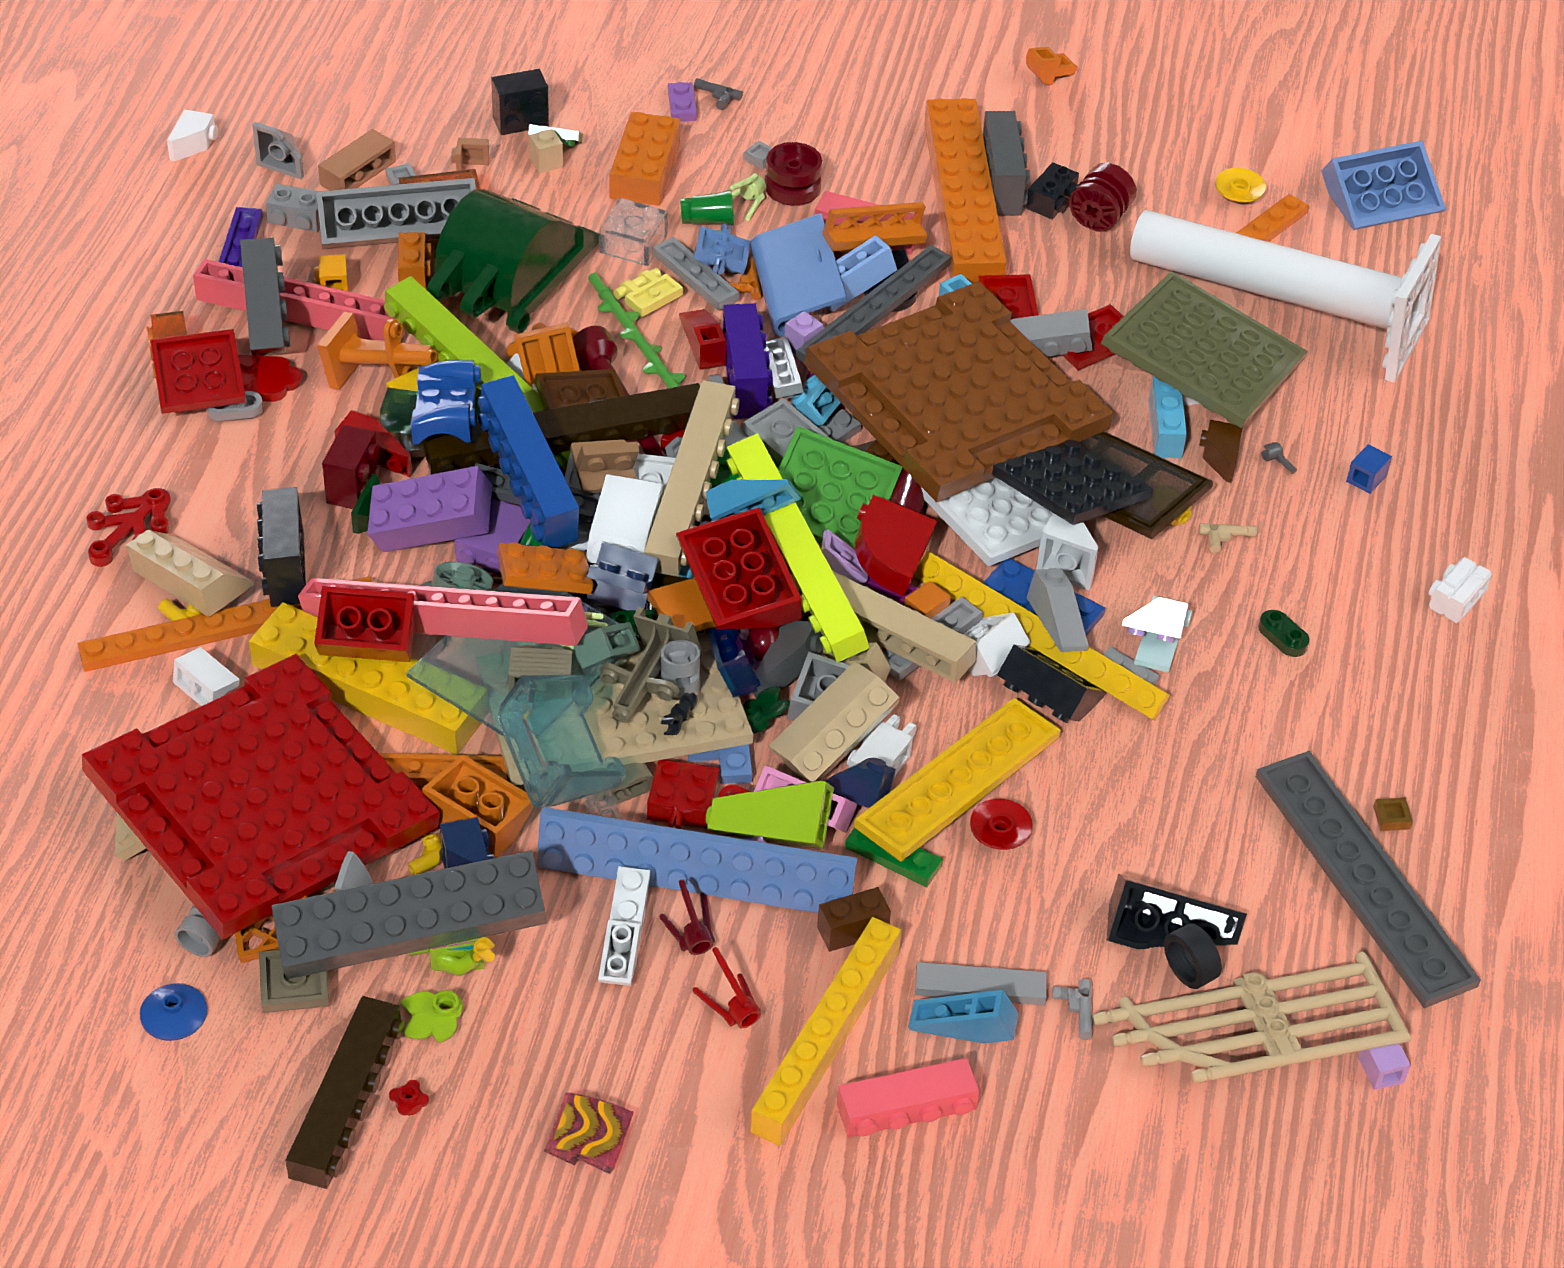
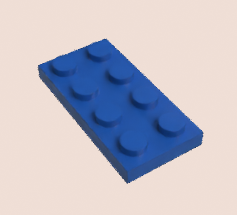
M1010 558L1002 561L983 584L1037 615L1026 598L1034 571ZM1074 592L1087 636L1104 616L1105 607Z

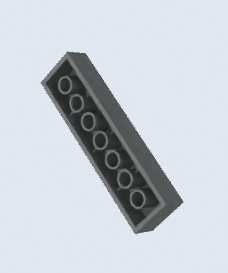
M532 850L272 905L282 968L287 979L547 924Z

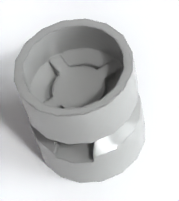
M687 640L671 641L661 649V679L668 680L679 688L680 692L676 698H681L686 692L689 694L692 692L696 693L700 688V650L696 644Z
M194 905L190 909L189 915L185 916L174 933L175 939L185 950L201 957L210 956L221 940V937Z

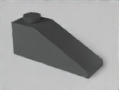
M797 620L781 625L777 640L770 645L749 683L756 699L760 692L769 687L777 686L781 690L800 675L808 652L818 655L822 651L823 647L819 639L822 635L820 632H814L810 622Z

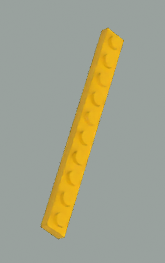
M927 550L914 574L916 578L925 583L931 581L939 588L944 589L954 601L963 597L983 612V618L1014 612L1031 642L1028 644L1029 646L1150 719L1156 720L1170 697V694L1089 646L1087 651L1060 652L1037 615Z

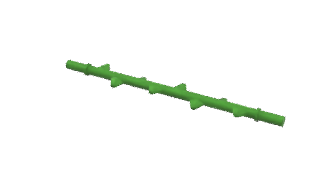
M591 273L588 280L598 292L599 298L604 300L598 306V311L612 312L625 330L620 333V336L633 340L649 361L643 368V372L658 374L668 388L680 386L686 378L685 374L669 372L657 355L662 348L649 344L635 326L634 322L640 317V314L638 312L624 311L612 295L611 289L606 287L598 274Z

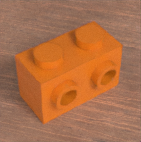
M425 232L399 233L398 280L401 282L412 276L426 289V277L431 276V261H427V259H431V243H426Z

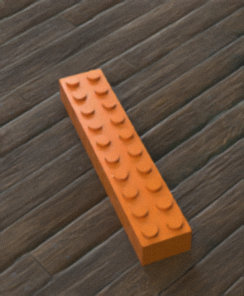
M968 98L927 99L924 124L946 254L952 256L951 265L948 266L950 279L962 274L973 284L978 282L979 275H1005L1006 258L976 99Z

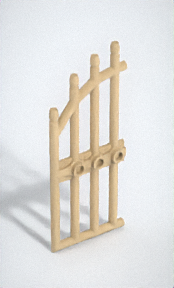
M1365 952L1356 954V963L1270 980H1267L1264 973L1258 974L1253 972L1243 974L1242 978L1233 979V987L1134 1005L1129 997H1123L1118 1002L1120 1008L1092 1015L1094 1025H1105L1108 1022L1116 1023L1129 1020L1137 1030L1129 1031L1127 1034L1123 1032L1112 1036L1111 1042L1113 1046L1121 1047L1127 1046L1128 1043L1132 1045L1148 1041L1162 1051L1142 1055L1140 1057L1142 1066L1150 1067L1157 1065V1063L1165 1064L1176 1061L1189 1063L1202 1068L1191 1072L1192 1081L1197 1083L1206 1082L1208 1079L1227 1078L1410 1042L1412 1040L1410 1033ZM1363 975L1368 983L1367 986L1284 1002H1278L1274 994L1277 991ZM1374 997L1380 1006L1378 1009L1296 1025H1290L1285 1016L1287 1014ZM1240 998L1246 1008L1151 1027L1143 1018ZM1386 1020L1393 1030L1391 1032L1304 1049L1301 1048L1297 1040L1299 1037ZM1252 1021L1257 1031L1182 1047L1168 1039V1037ZM1263 1045L1268 1056L1233 1063L1208 1056Z

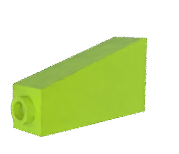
M816 781L713 798L712 806H709L706 812L707 829L717 835L738 838L762 836L767 842L824 849L834 787L825 781Z

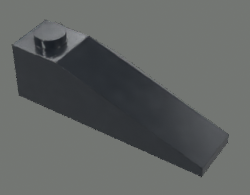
M1118 874L1109 903L1106 940L1138 950L1164 947L1167 935L1189 923L1196 924L1211 937L1215 946L1238 945L1247 914L1150 882Z

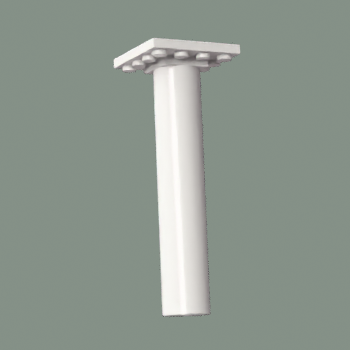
M1144 210L1133 232L1130 257L1134 261L1387 329L1385 347L1389 348L1385 355L1382 367L1386 369L1385 380L1395 383L1430 319L1441 236L1431 234L1426 243H1421L1417 259L1413 258L1406 274L1403 277L1166 214Z

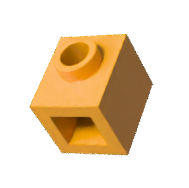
M346 254L319 256V267H314L315 283H320L321 286L348 291Z

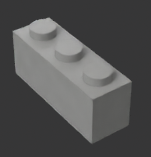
M1087 309L1010 319V322L1046 357L1067 354V351L1075 353L1092 351Z

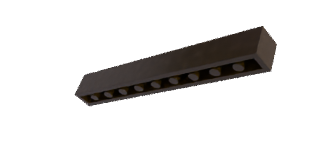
M699 383L532 413L552 453L556 455L565 451H571L570 446L572 443L622 439L625 441L631 439L638 440L648 436L666 435L675 431L685 430L700 385ZM476 422V426H472L471 442H464L454 435L445 433L434 434L423 440V449L431 475L474 467L476 463L486 466L500 465V457L497 452L493 453L488 440L489 434L487 430L483 431L479 422Z

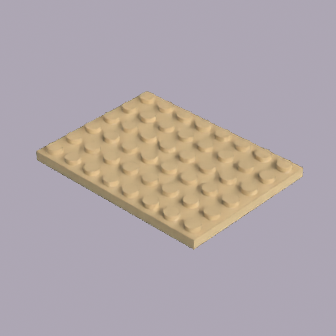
M705 629L702 634L696 633L702 651L700 659V688L695 693L698 702L695 708L689 711L690 715L686 721L682 722L681 730L677 735H664L668 725H662L661 720L665 715L671 713L670 711L675 704L680 703V698L675 697L671 701H665L656 694L646 692L629 722H620L612 716V713L614 711L613 705L624 684L619 682L610 684L601 679L600 667L602 664L582 669L574 653L571 691L569 695H554L553 693L548 695L547 693L541 694L540 692L538 694L534 692L530 694L528 692L517 693L515 691L511 693L509 691L508 678L510 653L476 658L482 687L488 691L489 711L510 783L517 786L584 774L599 768L612 769L631 763H646L752 744L753 732L713 629ZM638 641L641 650L607 663H612L632 672L645 650L642 641ZM549 645L544 649H550L552 647H556L557 645ZM661 670L655 679H661Z

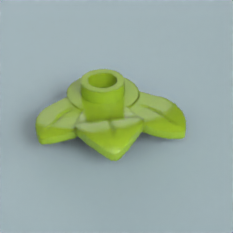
M444 990L436 995L428 991H421L404 998L401 1001L402 1007L413 1015L406 1026L405 1036L421 1040L433 1035L434 1039L439 1043L450 1039L457 1030L456 1019L460 1017L463 1011V1003L460 997L452 991Z

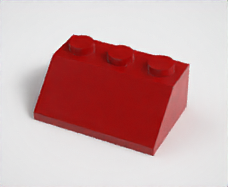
M322 586L314 641L319 655L410 662L414 635V593Z

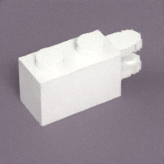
M895 714L886 723L881 721L875 730H872L864 738L862 746L858 750L854 749L847 760V766L851 767L867 758H879L885 761L887 766L896 769L895 777L911 757L912 741L917 729L916 725L910 722L902 731L898 730L901 719Z

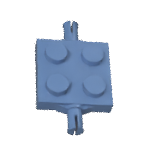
M723 224L721 231L701 226L693 259L705 265H714V273H717L719 269L718 274H722L725 269L731 273L739 272L744 274L751 241L731 234L732 227L729 224L727 229V224Z

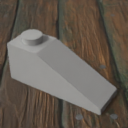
M1062 569L1035 570L1026 598L1060 652L1087 651L1089 645L1072 584Z

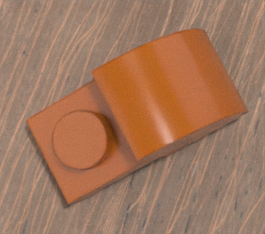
M1049 47L1029 48L1026 55L1027 67L1047 85H1053L1055 77L1074 75L1077 68L1064 53L1055 54Z

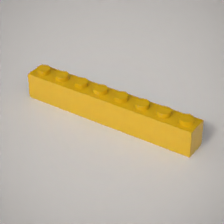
M871 918L754 1105L751 1112V1133L778 1146L782 1145L897 957L902 929L877 918Z

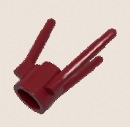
M681 879L679 880V886L691 920L684 927L683 936L665 914H660L659 917L678 941L681 951L688 950L691 955H700L709 951L715 942L711 930L708 900L705 893H700L703 925L702 922L698 921L685 881Z

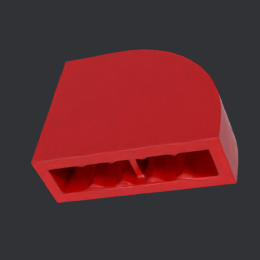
M873 494L868 505L862 504L857 516L861 523L855 538V553L861 567L869 577L882 587L905 596L931 539L937 520Z

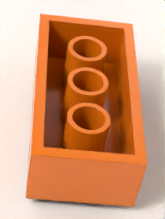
M630 112L609 174L610 199L660 206L680 144V118L652 115L643 112Z

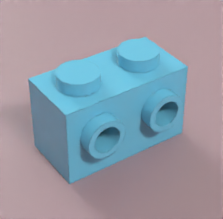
M813 375L804 383L803 393L792 397L791 405L818 427L825 423L841 402Z

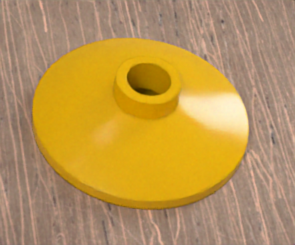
M1229 168L1217 175L1215 187L1222 196L1229 200L1252 202L1264 195L1266 183L1258 173L1252 170Z

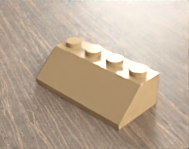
M147 530L126 544L135 573L186 604H191L208 617L254 586L253 581L177 536Z
M854 661L768 747L802 781L807 783L821 781L898 705L900 697L876 674Z

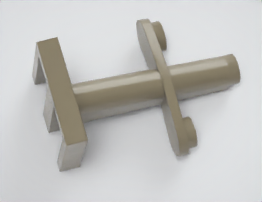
M637 608L633 617L645 650L633 671H627L607 662L603 663L600 667V677L605 682L624 684L613 705L614 711L612 716L615 719L628 723L646 692L656 694L665 701H671L672 698L677 697L680 690L674 683L668 680L655 679L661 670V649L671 641L687 640L698 646L701 659L702 651L693 623L687 621L683 629L674 626L671 616L660 613L657 620L646 617L644 608Z

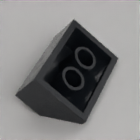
M1017 644L1012 646L997 673V676L1005 680L1003 684L1005 687L1016 693L1022 690L1029 695L1028 701L1041 708L1044 705L1054 710L1052 715L1065 723H1068L1069 720L1081 721L1107 693L1038 650Z

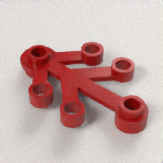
M152 488L139 497L123 499L119 494L107 496L105 503L107 511L110 513H119L123 509H138L134 512L104 516L99 511H93L87 515L88 528L94 531L101 530L104 527L119 525L106 539L94 541L88 549L90 563L97 567L109 565L113 560L112 549L125 536L134 530V537L132 539L134 540L146 531L144 519L150 513L153 514V519L151 520L152 531L167 534L169 532V523L167 518L164 517V512L168 509L171 502L169 492L162 488Z

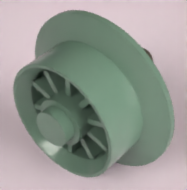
M444 562L436 566L433 580L427 581L420 586L491 591L493 578L483 569L471 564Z

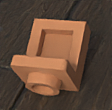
M458 137L457 146L452 148L451 162L456 163V173H462L463 164L489 165V139Z

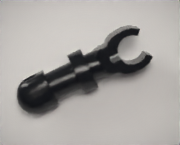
M684 693L679 700L680 703L675 704L670 711L671 713L662 718L661 724L668 725L664 735H677L680 732L682 722L687 720L690 715L689 711H692L697 705L698 698L695 693Z

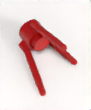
M714 947L712 951L736 994L728 1002L729 1010L726 1011L699 988L694 987L692 991L721 1015L730 1027L735 1024L741 1029L750 1027L760 1018L761 1010L755 1003L744 976L741 973L737 974L738 984L717 947Z

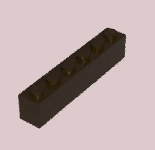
M366 996L361 997L285 1161L288 1179L328 1189L332 1178L338 1177L343 1163L342 1155L345 1149H350L354 1142L356 1124L358 1120L363 1121L367 1113V1100L370 1093L374 1094L378 1089L380 1083L379 1073L382 1067L388 1066L391 1060L393 1042L395 1039L399 1040L402 1036L405 1022L401 1020L400 1005Z

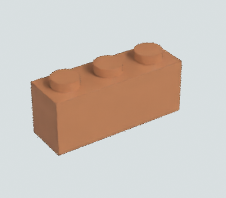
M371 129L318 165L320 185L329 191L358 188L396 162L395 141Z

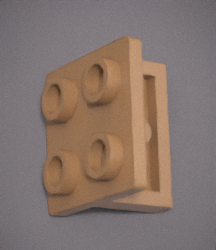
M622 439L571 444L570 450L582 493H601L606 474L636 479L633 467L639 454L637 442L626 443Z

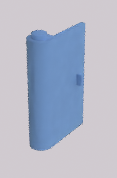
M821 213L761 233L751 240L750 248L772 329L778 336L785 337V323L802 312L810 313L847 300L834 253L822 235L825 223Z

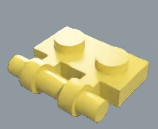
M654 268L650 271L645 270L639 273L638 277L633 280L622 282L620 287L616 288L613 293L617 299L625 296V304L643 317L682 296L683 287L668 274L661 276L659 269Z

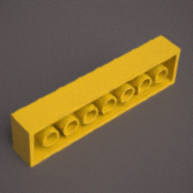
M283 602L249 640L253 666L264 669L297 654L331 691V700L455 755H458L489 715L487 690L413 658L410 659V662L319 655L314 645L318 617Z

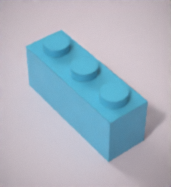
M1153 376L1149 395V410L1154 454L1161 458H1182L1187 435L1182 394L1179 390L1165 382L1159 381Z

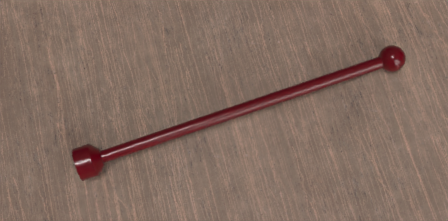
M597 325L589 326L574 335L572 340L580 370L614 369L612 363L616 359L618 349L606 328ZM619 378L625 396L629 395L627 389L625 388L624 384ZM654 435L637 440L645 454L666 457ZM777 627L747 629L749 633L746 639V646L753 658L762 661L770 645L779 636V628Z

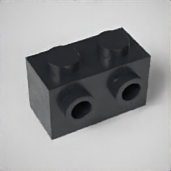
M1052 162L1028 188L1026 209L1053 220L1059 212L1065 210L1072 192L1078 187L1079 173Z

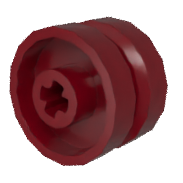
M786 142L774 146L768 152L766 157L767 173L765 176L766 193L773 200L781 204L794 206L812 202L819 196L821 190L822 157L814 147L805 143Z

